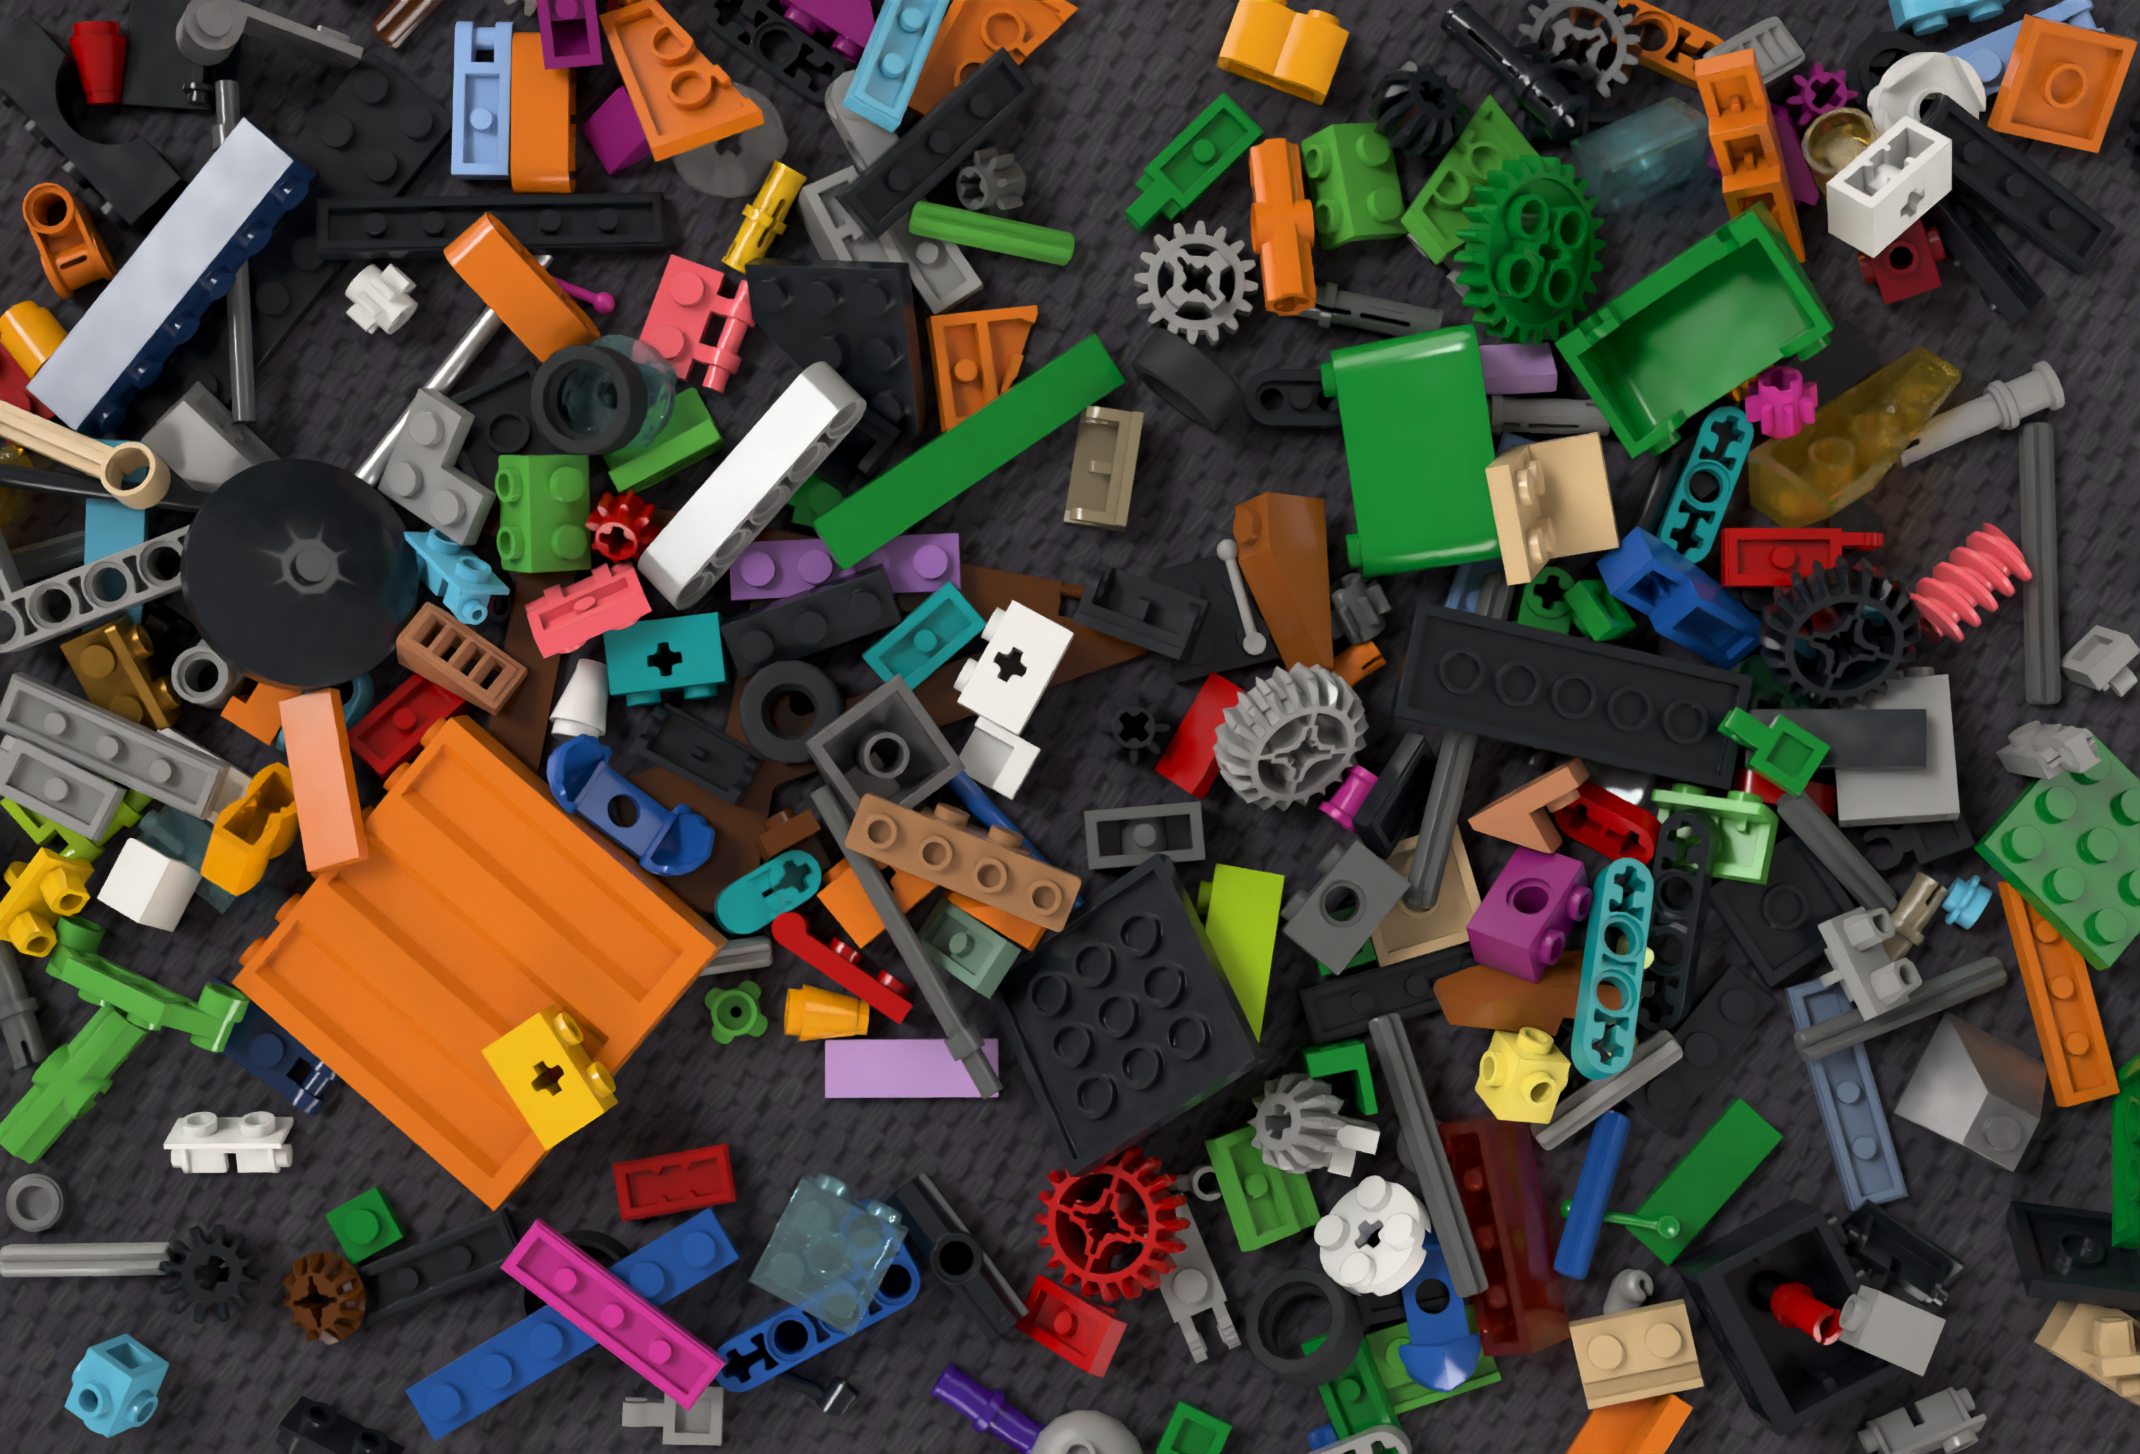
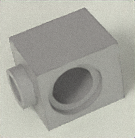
M1861 1284L1858 1294H1852L1842 1309L1839 1325L1843 1328L1839 1340L1924 1376L1946 1320Z

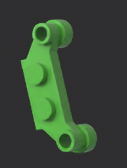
M65 915L60 916L54 931L58 942L54 947L46 968V972L49 975L79 988L78 996L89 1003L103 1007L115 1005L127 1011L126 1019L134 1025L155 1031L160 1030L163 1025L192 1034L190 1041L196 1046L213 1052L224 1051L234 1024L243 1020L251 1000L248 996L229 986L208 982L204 986L199 1001L195 1002L99 956L97 952L106 932L103 926L76 915L69 917Z

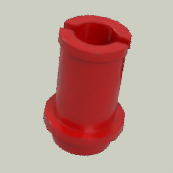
M1799 1282L1785 1283L1774 1291L1770 1306L1778 1323L1786 1328L1797 1327L1823 1345L1831 1344L1840 1337L1843 1328L1839 1325L1841 1312L1816 1299L1808 1286Z

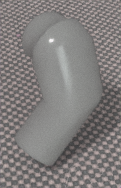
M1626 1269L1618 1273L1612 1280L1603 1305V1314L1641 1307L1646 1296H1651L1654 1288L1651 1277L1642 1270Z

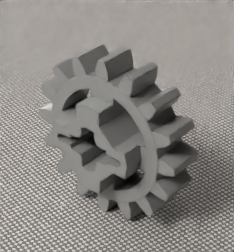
M1204 221L1197 222L1194 234H1186L1185 229L1180 223L1174 224L1173 240L1170 242L1165 237L1157 234L1153 239V244L1158 253L1154 255L1142 252L1139 263L1148 269L1149 273L1135 274L1134 286L1147 289L1146 293L1137 298V308L1147 309L1152 307L1153 309L1147 321L1148 327L1152 329L1164 323L1168 326L1167 330L1176 335L1178 333L1186 334V341L1194 346L1198 335L1203 334L1206 335L1207 340L1212 346L1216 345L1219 340L1218 329L1222 327L1232 335L1238 332L1239 325L1234 315L1249 317L1253 306L1242 298L1243 296L1256 295L1258 291V283L1245 280L1246 276L1255 271V261L1244 260L1240 262L1238 258L1244 250L1245 243L1242 240L1230 246L1224 243L1227 228L1223 226L1215 232L1214 236L1206 235ZM1201 249L1209 251L1211 254L1208 257L1190 256L1186 250ZM1164 266L1167 269V273L1173 279V285L1166 292L1165 296L1161 298L1157 279L1160 270ZM1230 271L1234 282V293L1231 301L1228 303L1225 300L1226 296L1220 291L1219 287L1220 280ZM1189 274L1194 279H1198L1202 275L1208 278L1205 287L1206 293L1203 295L1199 290L1195 289L1188 294L1184 290L1187 280L1186 275ZM1184 311L1202 312L1207 319L1188 320L1179 317V315Z

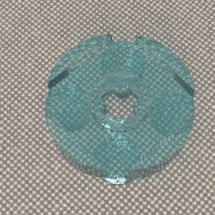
M613 334L603 336L590 345L585 344L587 346L610 347L628 356L641 371L648 390V413L639 434L626 447L619 450L650 445L656 436L664 430L674 410L675 386L677 383V374L674 367L664 360L661 353L654 346L637 337ZM583 366L574 370L568 376L562 391V405H567L569 416L573 420V422L569 423L574 430L582 434L594 435L606 430L611 425L617 411L612 406L614 397L607 392L609 383H614L613 379L606 371L596 366Z

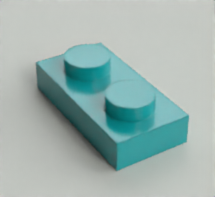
M949 579L909 613L901 623L894 626L865 651L862 657L884 682H887L898 673L903 677L910 689L913 690L983 630L987 622Z

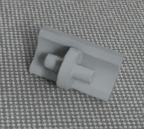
M1861 906L1817 925L1828 946L1824 951L1833 968V971L1819 977L1824 988L1840 982L1849 1002L1855 1001L1864 1021L1909 1002L1908 995L1922 984V979L1914 963L1906 957L1891 963L1881 943L1895 936L1896 927L1887 909L1881 907L1865 911L1864 907Z

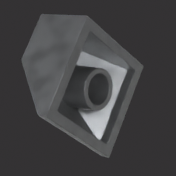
M898 673L804 742L826 785L831 784L852 821L861 799L866 793L875 794L912 809L966 768L903 677Z
M1943 1011L1892 1113L1995 1167L2014 1172L2041 1118L2047 1076L2046 1064L1961 1018Z

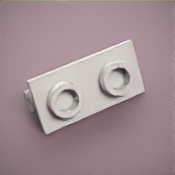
M259 1111L246 1114L243 1117L217 1118L211 1112H196L184 1118H178L163 1145L164 1149H172L171 1163L173 1168H182L184 1173H226L229 1169L228 1153H236L238 1173H279L281 1167H290L292 1164V1145L283 1143L293 1125V1117H275L272 1113Z

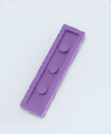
M959 533L896 536L846 571L840 570L821 539L752 542L730 566L731 600L733 602L779 600L883 563L895 595L933 594L949 579L961 592Z

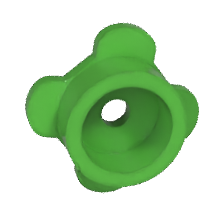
M746 980L738 988L724 991L716 987L707 993L705 1005L711 1010V1017L714 1023L711 1033L716 1041L727 1044L735 1036L750 1034L757 1037L766 1031L768 1019L760 1011L758 999L761 996V989L758 984ZM735 1006L740 1007L742 1010V1014L738 1018L733 1017L731 1014V1010Z

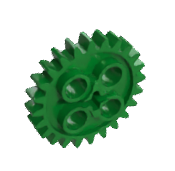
M1520 155L1519 160H1504L1502 171L1489 170L1487 172L1489 187L1475 186L1473 188L1475 198L1479 203L1477 207H1463L1462 210L1465 217L1470 221L1469 229L1456 230V236L1466 242L1465 250L1454 255V260L1465 263L1466 268L1457 277L1456 284L1469 285L1470 287L1462 304L1463 306L1477 307L1472 319L1474 324L1487 325L1486 335L1501 337V342L1542 345L1543 339L1557 340L1559 328L1571 329L1574 327L1571 312L1586 313V304L1582 298L1584 292L1596 293L1597 291L1595 284L1590 280L1591 272L1603 270L1604 266L1595 260L1594 256L1595 251L1601 250L1606 246V241L1595 239L1594 231L1601 227L1604 223V218L1591 216L1590 212L1596 206L1598 197L1584 195L1589 183L1588 179L1574 178L1576 167L1574 165L1561 164L1560 158Z

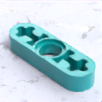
M1719 407L1700 421L1656 534L1658 539L1676 550L1678 542L1670 538V533L1682 530L1686 526L1690 513H1680L1678 511L1680 504L1692 513L1708 514L1710 516L1708 523L1703 518H1699L1694 522L1690 533V538L1698 542L1697 548H1690L1682 554L1693 564L1706 557L1712 547L1753 440L1754 429L1752 422H1747L1746 413L1736 407ZM1725 420L1733 423L1731 432L1739 436L1738 442L1731 441L1723 448L1718 460L1730 462L1729 469L1715 460L1699 459L1700 452L1707 457L1714 453L1719 436L1711 432V427H1718ZM1706 471L1717 478L1720 490L1718 497L1713 502L1702 503L1691 495L1689 481L1695 472Z

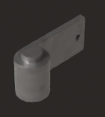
M191 0L176 27L175 37L180 51L187 59L196 64L206 66L219 64L225 60L236 45L241 34L348 73L351 72L361 59L364 50L363 47L350 43L351 37L321 25H318L317 30L239 0Z

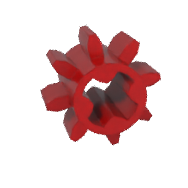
M629 490L627 494L616 498L609 492H606L597 506L598 509H592L585 523V527L596 531L595 540L591 548L593 550L599 549L603 555L612 559L615 564L619 560H625L631 556L639 562L641 555L660 534L662 529L657 524L650 523L656 506L654 504L648 505L642 498L636 496L633 490Z

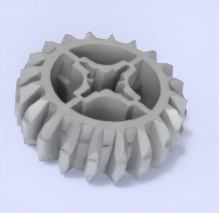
M1297 662L1289 673L1276 666L1272 678L1264 681L1256 677V686L1248 693L1237 691L1239 703L1235 707L1223 709L1226 722L1214 728L1218 742L1212 748L1216 754V760L1221 769L1222 777L1229 786H1232L1240 798H1243L1247 803L1253 802L1258 804L1263 810L1276 805L1279 809L1285 811L1293 801L1305 807L1309 796L1315 793L1325 796V787L1333 781L1343 782L1341 772L1347 767L1356 766L1358 763L1355 752L1367 746L1363 733L1369 728V725L1365 720V709L1361 705V699L1342 676H1338L1334 671L1329 672L1319 664L1309 669L1300 662Z

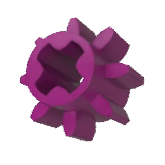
M1816 63L1809 71V81L1803 76L1795 74L1787 85L1790 90L1797 95L1787 99L1782 106L1788 108L1789 112L1793 111L1797 120L1795 123L1797 132L1804 126L1815 128L1817 138L1823 139L1830 130V121L1842 128L1850 121L1852 117L1842 107L1851 103L1858 96V92L1847 90L1842 80L1846 73L1845 70L1842 69L1836 74L1824 72L1821 63ZM1818 92L1827 97L1821 109L1815 107L1812 103Z

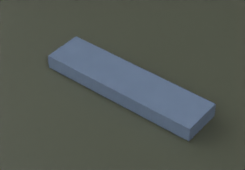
M1817 978L1784 988L1796 1032L1853 1010L1852 1003L1849 1002L1840 982L1824 988L1820 979ZM1863 1042L1815 1061H1805L1848 1209L1854 1211L1866 1199L1877 1205L1908 1196Z

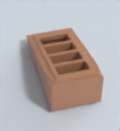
M426 602L396 640L397 659L400 665L494 716L497 715L527 676L526 667L461 623L454 616L430 602ZM435 637V639H434L433 642L429 645V647L426 648L427 645L431 642V640ZM450 647L457 649L448 662L442 659ZM472 658L479 661L468 676L462 673ZM494 669L500 674L488 690H486L480 684L490 671Z

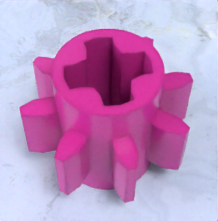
M1788 366L1772 367L1760 374L1758 382H1748V397L1745 398L1746 421H1760L1762 434L1773 438H1789L1800 433L1804 428V423L1813 424L1815 422V407L1818 406L1816 382L1803 384L1802 374L1797 369Z

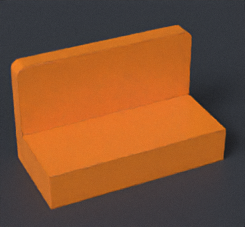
M1669 1393L1594 1408L1565 1454H1664L1693 1407L1676 1394Z

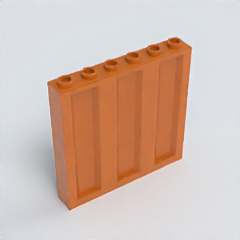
M468 715L450 717L448 721L444 717L437 720L421 738L420 744L425 749L412 764L407 761L402 763L386 780L383 788L388 793L374 809L370 805L361 811L370 859L320 873L311 872V876L316 881L303 896L296 893L280 908L275 916V920L280 924L267 940L262 936L247 948L239 959V963L244 968L231 983L493 1211H496L513 1197L555 1146L547 1151L545 1150L481 1051L537 1013L555 1005L560 1013H568L577 1023L583 1035V1041L580 1044L592 1063L595 1061L600 1062L613 1078L721 951L728 940L649 871L639 866L635 859L608 836L575 812L572 815L567 813L553 796L547 783ZM557 1065L552 1067L546 1075L553 1083L559 1080L564 1075V1072Z

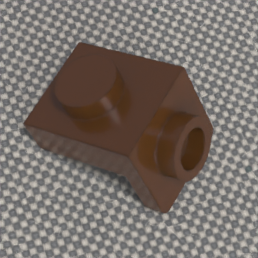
M790 807L762 823L765 833L758 836L754 845L764 863L782 853L798 850L812 855L818 862L821 873L831 866V861L817 837L821 827L811 809L796 815L793 808Z

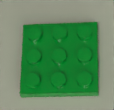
M2092 734V737L2096 740L2095 744L2099 749L2094 753L2096 756H2099L2101 762L2083 773L2062 771L2049 780L2035 777L1974 846V849L2097 971L2110 968L2140 932V780Z

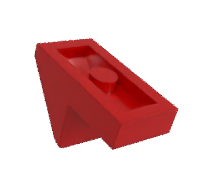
M1038 1274L1025 1302L1030 1311L1014 1327L1085 1372L1103 1378L1127 1323L1114 1316L1117 1311L1115 1308L1091 1297L1081 1296L1080 1292Z

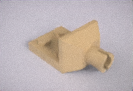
M1600 432L1508 447L1485 468L1508 586L1531 582L1549 559L1620 547Z

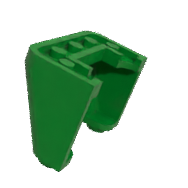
M1761 200L1575 324L1573 328L1566 331L1554 344L1633 459L1645 450H1648L1651 456L1654 457L1674 445L1682 438L1676 429L1689 417L1782 357L1788 358L1796 353L1802 362L1821 351L1832 342L1827 333L1834 329L1835 324L1777 222Z
M1474 324L1446 327L1330 350V362L1320 363L1324 397L1335 396L1340 410L1356 518V533L1345 535L1350 569L1361 568L1362 578L1367 579L1502 558L1485 468L1495 460L1479 345Z

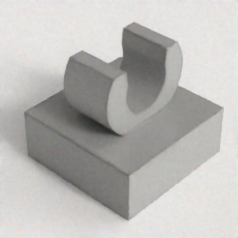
M2096 625L2060 659V670L2072 682L2099 691L2101 689L2106 691L2111 686L2117 696L2122 697L2138 682L2134 673L2126 665L2140 652V649L2128 634Z

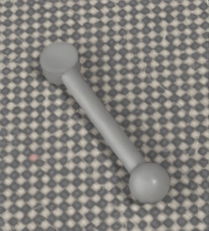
M1224 539L1220 541L1216 550L1218 557L1226 563L1246 633L1243 648L1247 654L1257 656L1265 650L1266 640L1256 630L1236 560L1239 547L1234 540Z

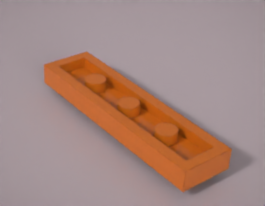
M2006 880L1998 882L1999 892L2056 1106L2070 1107L2120 1093L2084 957Z

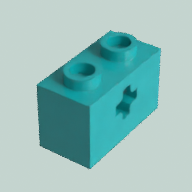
M718 612L640 621L625 629H611L604 632L610 695L616 698L626 697L627 707L662 703L660 693L683 691L684 700L706 699L719 696L717 686L731 685L727 644L719 628L721 620L724 619L723 616ZM669 647L671 652L676 655L682 656V663L673 665L672 675L667 676L664 670L654 666L655 659L664 657V648Z

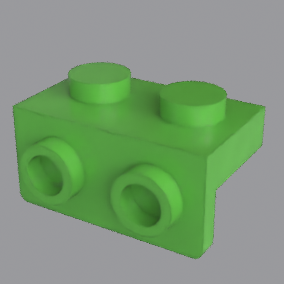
M1377 123L1332 124L1304 139L1301 143L1303 168L1307 174L1314 209V224L1318 230L1320 245L1323 250L1336 249L1350 241L1397 238L1409 232L1400 221L1405 214L1393 149H1389L1390 141L1385 135L1374 132Z
M500 455L498 459L499 470L495 478V489L500 499V529L497 534V549L501 556L503 570L541 573L591 569V531L585 527V523L590 515L589 455Z
M1682 783L1673 784L1671 791L1653 789L1651 801L1659 807L1657 819L1661 825L1669 816L1686 809H1699L1706 812L1714 820L1718 828V845L1712 877L1766 885L1779 817L1765 804H1762L1763 798L1761 796L1742 791H1729L1727 799L1706 796L1707 790L1701 787ZM1691 823L1677 830V836L1685 839L1686 847L1683 858L1677 861L1671 860L1672 866L1690 865L1698 869L1696 863L1686 864L1688 849L1697 843H1701V836L1692 833ZM1655 855L1649 861L1651 866H1654Z

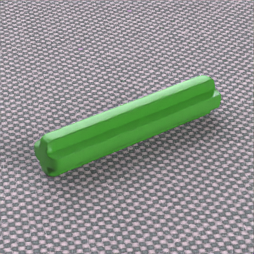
M919 200L910 209L908 217L909 232L938 240L1062 266L1068 264L1074 252L1075 238L1070 232Z

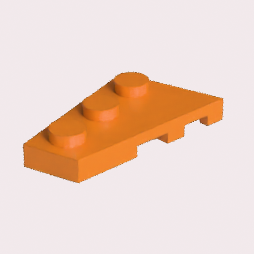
M642 0L599 15L603 32L655 162L765 124L762 110L750 98L745 99L732 85L730 77L718 64L713 65L696 48L693 38L656 0Z

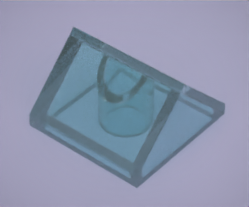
M1672 96L1570 141L1580 177L1587 178L1589 181L1585 191L1586 196L1598 197V202L1592 210L1594 216L1598 218L1608 217L1700 176L1709 131V122L1705 115Z

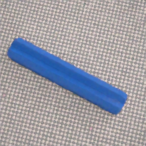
M1607 1110L1597 1117L1554 1261V1270L1568 1278L1583 1280L1589 1270L1631 1127V1122L1627 1116L1619 1112Z

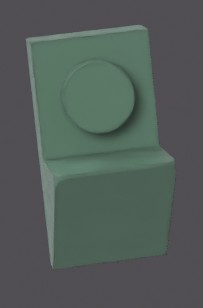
M943 896L917 934L929 958L988 999L991 998L1021 952V949L1015 946L1013 942L960 909Z

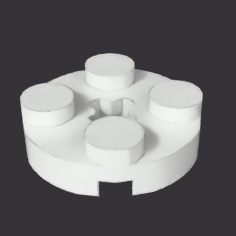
M1918 52L1898 60L1886 71L1879 85L1870 91L1867 99V107L1872 115V124L1876 138H1880L1905 115L1920 122L1919 109L1922 100H1932L1937 95L1949 96L1979 120V112H1985L1986 95L1977 72L1967 61L1957 56H1948L1939 52Z
M1370 1176L1365 1178L1358 1187L1343 1196L1333 1207L1329 1215L1320 1219L1314 1230V1238L1316 1243L1320 1245V1259L1324 1270L1338 1285L1353 1295L1362 1296L1360 1293L1373 1292L1377 1296H1383L1403 1287L1422 1266L1427 1251L1421 1246L1425 1238V1229L1431 1233V1220L1424 1204L1406 1188L1397 1183L1387 1182L1380 1176ZM1382 1228L1378 1233L1381 1241L1376 1247L1372 1248L1367 1244L1368 1238L1375 1230Z

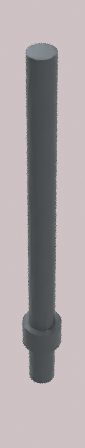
M221 80L215 82L217 125L212 127V147L214 153L241 121L239 83L237 81ZM247 259L235 274V283L226 294L232 418L234 424L256 423Z
M829 783L817 789L810 796L948 1037L944 1041L955 1062L961 1059L983 1100L992 1096L1004 1087L981 1049L985 1042L975 1025L968 1026L874 859L848 849L845 846V840L852 821L831 784Z

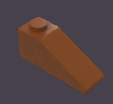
M1265 492L1235 506L1233 534L1239 547L1238 563L1288 672L1297 662H1300L1309 669L1316 664L1327 670L1334 668L1324 499Z

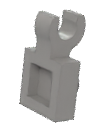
M710 1383L690 1411L666 1393H664V1399L626 1396L625 1401H623L622 1426L663 1427V1444L721 1445L723 1438L724 1388L719 1383Z

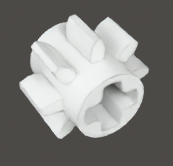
M371 264L363 269L348 286L345 295L354 305L349 308L346 314L366 332L374 334L381 327L387 334H392L401 328L415 312L418 303L408 294L417 285L392 264H389L384 272L375 264Z

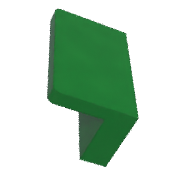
M1351 1038L1298 1049L1301 1069L1304 1074H1307L1310 1078L1349 1071L1356 1108L1365 1115L1378 1113L1365 1044Z

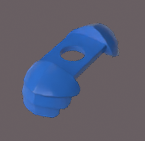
M580 734L572 740L563 743L548 757L546 773L550 790L560 806L570 815L575 812L640 860L639 866L645 870L666 877L673 875L681 876L696 870L710 857L715 832L711 826H708L706 819L701 815L693 814L691 808L684 803L677 805L671 812L607 766L606 764L612 755V750L609 746L600 744L596 737ZM623 796L634 803L637 809V819L633 826L623 828L611 821L607 808L609 801L613 797Z
M1431 1221V1233L1425 1229V1238L1421 1246L1427 1251L1424 1262L1414 1277L1401 1287L1410 1343L1401 1345L1398 1350L1399 1356L1405 1364L1406 1372L1411 1379L1420 1386L1448 1393L1460 1387L1473 1375L1481 1351V1337L1479 1333H1469L1463 1297L1459 1298L1455 1294ZM1436 1279L1444 1283L1448 1288L1450 1295L1448 1306L1438 1314L1426 1313L1417 1305L1415 1299L1416 1289L1424 1280Z

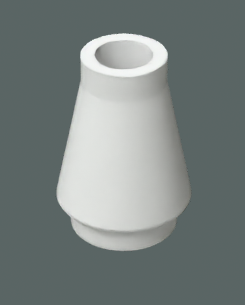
M590 659L578 660L576 670L549 718L554 723L551 732L553 737L567 742L580 734L594 736L597 739L599 736L605 735L609 687L606 664Z

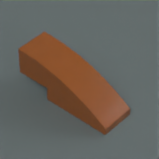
M1584 950L1563 951L1559 960L1554 965H1548L1537 984L1480 964L1437 979L1433 990L1450 1025L1519 1032L1523 1027H1532L1542 1030L1551 1036H1556L1563 1018L1575 1019ZM1600 981L1597 986V997L1600 1003L1610 1010H1618L1621 1005V994L1618 988L1608 981Z

